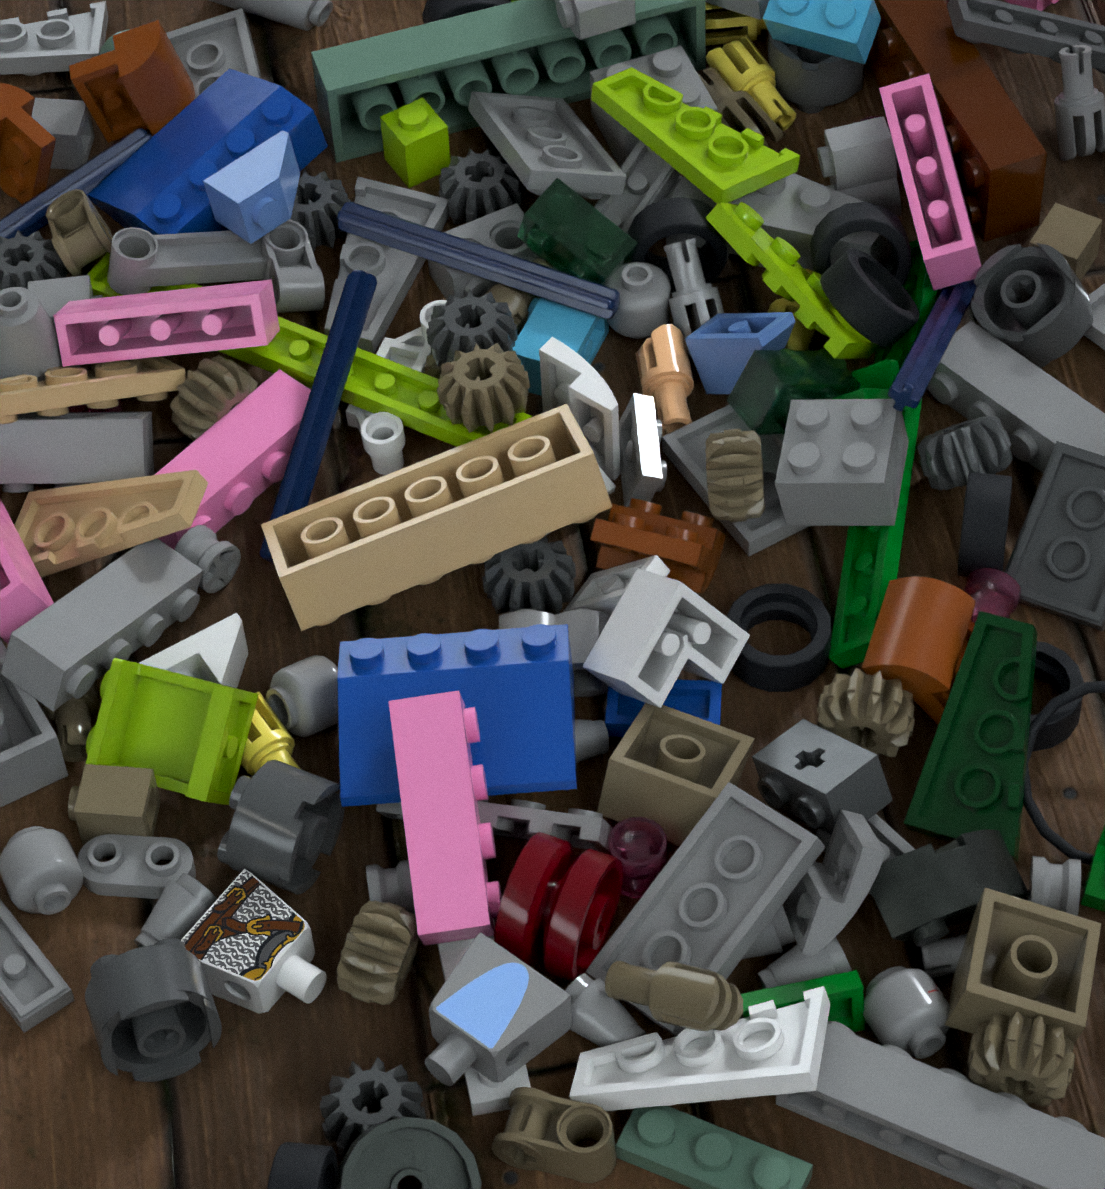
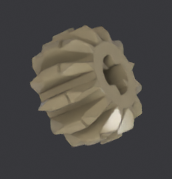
M475 343L473 351L465 353L455 350L453 362L441 364V379L438 380L439 387L437 392L440 404H443L446 415L450 418L452 425L463 423L469 433L476 430L479 426H486L492 433L495 424L502 422L513 425L515 414L526 411L530 382L528 372L524 370V365L521 364V360L517 357L515 351L504 352L498 343H495L488 349H481Z
M221 355L211 360L205 358L200 361L195 371L189 370L185 382L177 386L178 396L172 400L170 405L173 410L171 421L178 426L180 432L195 441L257 388L258 382L251 377L248 371L231 359L227 360Z
M741 428L724 429V432L710 433L706 440L705 449L710 513L716 520H730V522H744L747 519L760 518L765 510L761 438L755 430L741 431Z
M858 668L855 669L852 676L835 674L832 683L824 686L823 694L819 696L817 725L878 756L882 754L888 757H896L899 747L907 745L909 737L913 733L915 721L913 718L915 708L913 694L902 690L900 679H883L880 670L874 675H865Z
M369 900L364 904L359 914L354 917L353 925L350 932L347 933L344 948L340 953L341 960L337 967L339 990L352 995V998L366 1003L372 1002L385 1005L393 1002L397 998L399 991L404 987L405 979L411 971V965L417 953L416 948L420 938L417 932L415 914L406 911L405 907L391 902L382 903Z
M1019 1011L1013 1017L1000 1013L993 1014L990 1021L978 1023L976 1033L972 1036L967 1062L969 1067L968 1078L980 1087L992 1092L1013 1094L1022 1099L1027 1105L1028 1103H1035L1042 1107L1049 1106L1052 1099L1065 1097L1067 1086L1071 1083L1075 1062V1054L1073 1053L1074 1041L1064 1035L1063 1027L1057 1024H1045L1042 1016L1028 1018L1024 1017Z

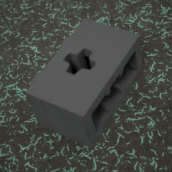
M805 719L796 723L752 756L760 778L757 786L764 800L774 809L781 808L799 817L810 828H819L831 835L840 809L862 814L867 821L893 801L877 754Z

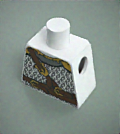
M246 869L236 877L181 939L185 944L186 950L193 953L201 962L212 995L259 1014L268 1012L285 991L309 1004L318 997L326 983V972L310 963L315 955L311 928L308 923Z

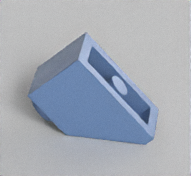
M284 130L280 131L203 180L215 221L250 244L291 218L300 171L289 133Z
M718 313L687 336L685 342L706 394H730L731 398H741L755 392L760 387L759 382L778 366L796 322L793 313Z

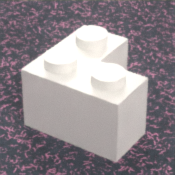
M637 568L582 667L616 692L661 708L682 670L724 684L750 634L681 581Z

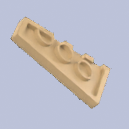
M161 356L132 359L130 361L91 364V370L88 371L84 368L69 366L49 368L45 372V380L38 382L36 376L25 374L0 379V424L16 422L18 414L36 412L37 415L46 417L61 416L69 412L70 406L87 404V407L92 409L113 408L118 406L119 399L136 397L140 401L164 400L168 398V392L178 390L177 386L185 382V368Z
M197 470L30 491L14 526L42 578L190 528L198 512L208 482Z

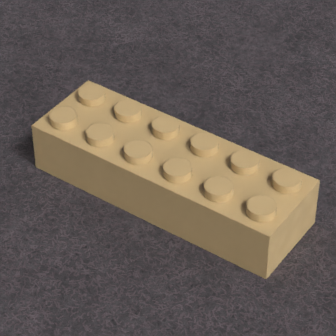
M564 404L263 523L261 527L281 584L299 627L303 631L313 626L328 625L336 621L341 615L363 606L381 604L392 595L416 585L431 584L439 580L444 574L469 564L484 563L495 554L519 544L537 542L547 533L572 523L587 522L598 513L612 508V504L595 454L569 406Z

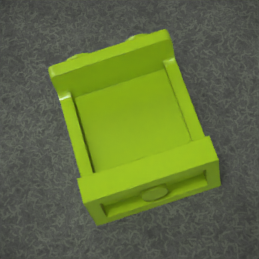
M114 658L110 670L106 672L101 682L100 696L102 702L96 725L92 727L86 740V753L88 755L86 764L153 769L157 787L185 794L186 797L204 802L229 805L230 795L236 784L259 694Z

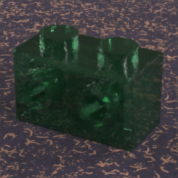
M558 178L553 181L524 214L517 235L533 253L546 259L559 271L604 286L623 264L629 263L638 243Z
M790 349L754 350L731 391L727 402L750 430H755L758 435L785 434L791 400L833 399L858 390L861 384L846 368L845 360L834 359L826 349H820L819 351H793Z

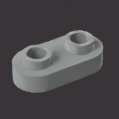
M104 834L89 840L78 854V861L83 870V884L91 892L103 896L159 899L168 881L176 882L183 873L193 878L196 877V868L190 848L182 841L174 838ZM105 857H114L113 859L107 862L99 861ZM159 860H172L167 865H156Z

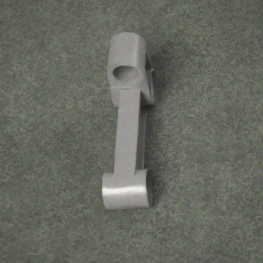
M290 219L252 244L230 230L152 235L147 230L129 227L116 232L112 238L107 282L114 291L122 295L147 293L153 286L272 279L277 314L320 311L324 306V278L320 266L316 263L308 233L301 224Z

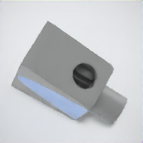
M480 932L431 1002L429 1008L431 1033L439 1045L425 1059V1065L437 1080L447 1086H452L470 1066L492 1082H503L572 1027L571 995Z

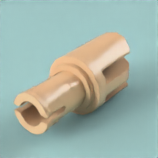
M663 324L652 331L651 337L647 338L635 353L643 395L654 397L658 419L662 422V437L692 423L686 398L694 388L685 338L681 330L673 324Z

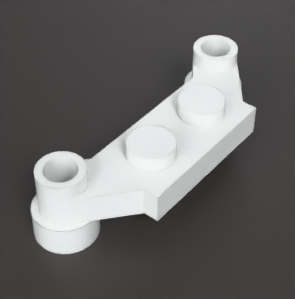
M436 300L425 305L420 312L421 327L396 339L385 337L376 355L424 373L427 356L432 355L431 347L427 342L426 330L429 328L428 322L431 321L433 307L445 305L447 300ZM349 404L346 410L348 426L359 429L364 449L372 460L373 469L382 475L400 470L404 465L402 449L406 441L402 420L388 412L374 414Z

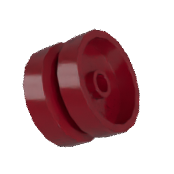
M538 832L529 839L511 871L499 907L494 942L529 966L533 965L543 956L545 970L553 976L573 982L581 974H587L585 971L606 943L616 914L623 879L622 861L592 849L586 850L575 859L572 844Z

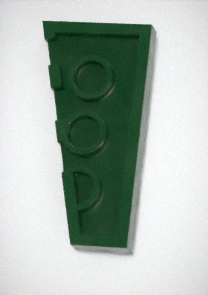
M979 611L904 820V825L908 830L948 842H953L961 834L987 829L999 830L1013 861L1018 862L1038 636L1034 625Z

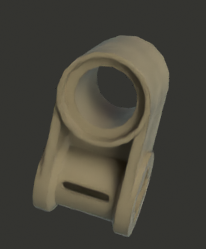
M75 189L68 191L52 202L46 211V217L53 236L51 238L52 244L69 272L74 277L82 274V267L107 252L110 254L113 238L111 230L83 190Z
M518 1087L512 1090L508 1101L511 1112L503 1133L495 1136L491 1149L495 1156L508 1165L519 1169L538 1170L574 1179L581 1183L601 1181L611 1174L617 1160L615 1138L610 1116L603 1108L595 1104L553 1096L536 1088ZM585 1139L599 1141L594 1146L587 1148L575 1146L579 1141Z

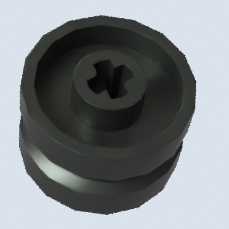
M399 1117L373 1125L351 1143L339 1165L336 1189H397L399 1181L408 1175L416 1177L415 1182L421 1183V1189H481L482 1181L474 1154L456 1132L431 1119Z

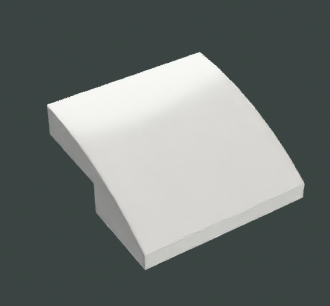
M551 337L539 349L543 413L567 404L592 448L598 465L610 479L615 480L621 474L618 403L605 380L582 356L561 341Z

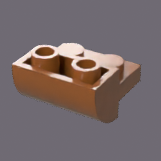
M159 20L113 35L115 50L69 65L71 81L108 143L125 137L137 128L149 129L152 136H154L195 99L193 82Z
M0 83V187L8 196L16 198L24 204L47 187L56 138L32 118L35 97L19 87Z
M630 498L628 507L612 503L608 521L595 518L590 540L601 545L596 567L609 569L657 555L671 570L667 575L668 578L681 581L697 593L702 594L708 588L716 571L726 535L721 531L712 528L713 518L687 511H682L680 520L660 515L662 506L635 498Z
M911 576L889 581L861 669L867 675H874L880 670L882 678L885 680L900 679L902 690L912 693L914 701L939 725L975 625L970 619L976 601L960 588L933 578Z

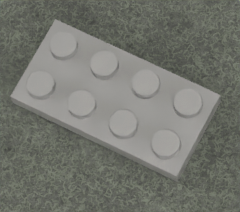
M471 91L468 111L527 190L542 196H553L557 191L575 192L579 196L589 199L603 198L604 194L623 195L627 176L563 98Z
M728 782L585 972L593 980L601 978L605 983L610 966L617 960L653 970H658L669 961L709 969L727 979L824 850V844L814 834ZM623 1000L675 1037L686 1029L658 1022L652 1016L649 1006Z

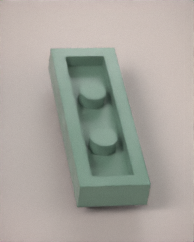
M669 1106L634 1108L615 1145L618 1159L691 1189H806L812 1178L813 1164Z

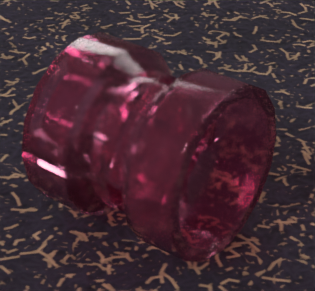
M990 568L977 569L970 573L963 590L976 601L970 619L974 624L979 611L1010 619L1009 615L1014 613L1021 597V588L1014 578L1007 573Z
M630 817L620 821L612 829L608 837L609 855L622 861L623 879L621 893L632 898H641L667 864V836L663 828L654 820L644 817Z

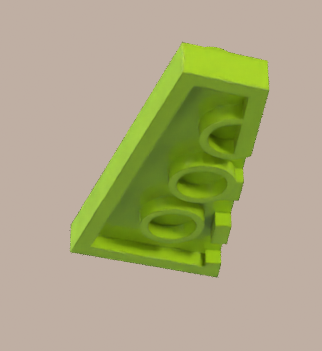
M632 67L597 81L592 85L591 100L715 203H730L798 172L800 155L787 148L778 153L764 146V136L749 128L740 133L722 124V114L707 106L704 108L690 107L682 103V93Z
M718 202L706 216L709 223L744 261L755 267L761 263L766 268L762 273V280L775 294L791 302L796 301L800 305L794 315L807 329H815L830 338L823 347L834 359L869 358L879 347L858 333L833 307L822 289L820 283L822 275L817 272H813L810 275L797 262L801 256L792 245L780 237L773 239L761 228L764 220L754 209L743 202H740L738 205Z

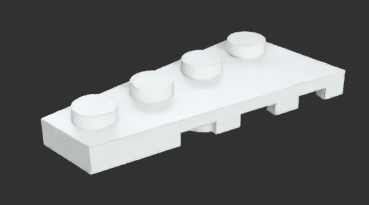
M822 986L804 991V1002L776 1009L774 1000L749 1006L750 1016L739 1019L736 1024L726 1030L697 1031L686 1028L678 1036L662 1040L659 1034L654 1032L582 1052L578 1059L569 1097L574 1101L595 1104L605 1111L816 1091L830 1010V1001L825 987Z

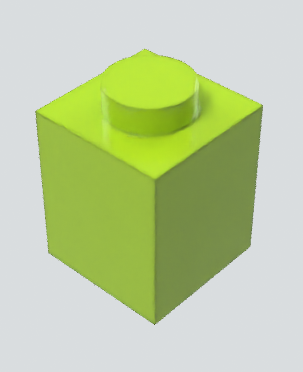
M423 97L380 116L384 158L408 188L441 174V169L449 167L451 157L448 126Z

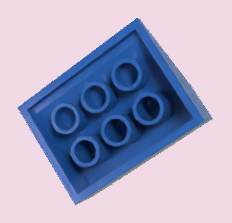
M229 68L87 195L91 202L124 228H141L149 231L152 235L229 231V229L215 221L203 180L282 130L289 133L299 171L326 149L328 144L312 108L281 85Z
M536 624L522 628L476 629L471 632L445 634L421 633L407 637L362 638L356 641L340 642L337 681L340 800L342 807L401 802L388 701L458 690L464 701L465 708H476L480 742L470 743L473 765L483 764L488 796L577 789L574 674L568 624Z

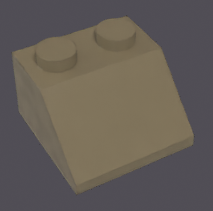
M645 703L609 758L597 812L603 814L604 817L617 821L625 827L642 830L671 841L680 847L727 783L730 782L738 786L755 738L665 705L659 708Z
M984 888L954 973L949 999L950 1010L945 1025L975 1034L978 1023L990 1021L993 1014L1000 1013L1013 1017L1019 1011L1024 1017L1035 1018L1042 1016L1045 1024H1057L1063 1027L1064 1035L1075 1043L1086 1026L1102 923Z

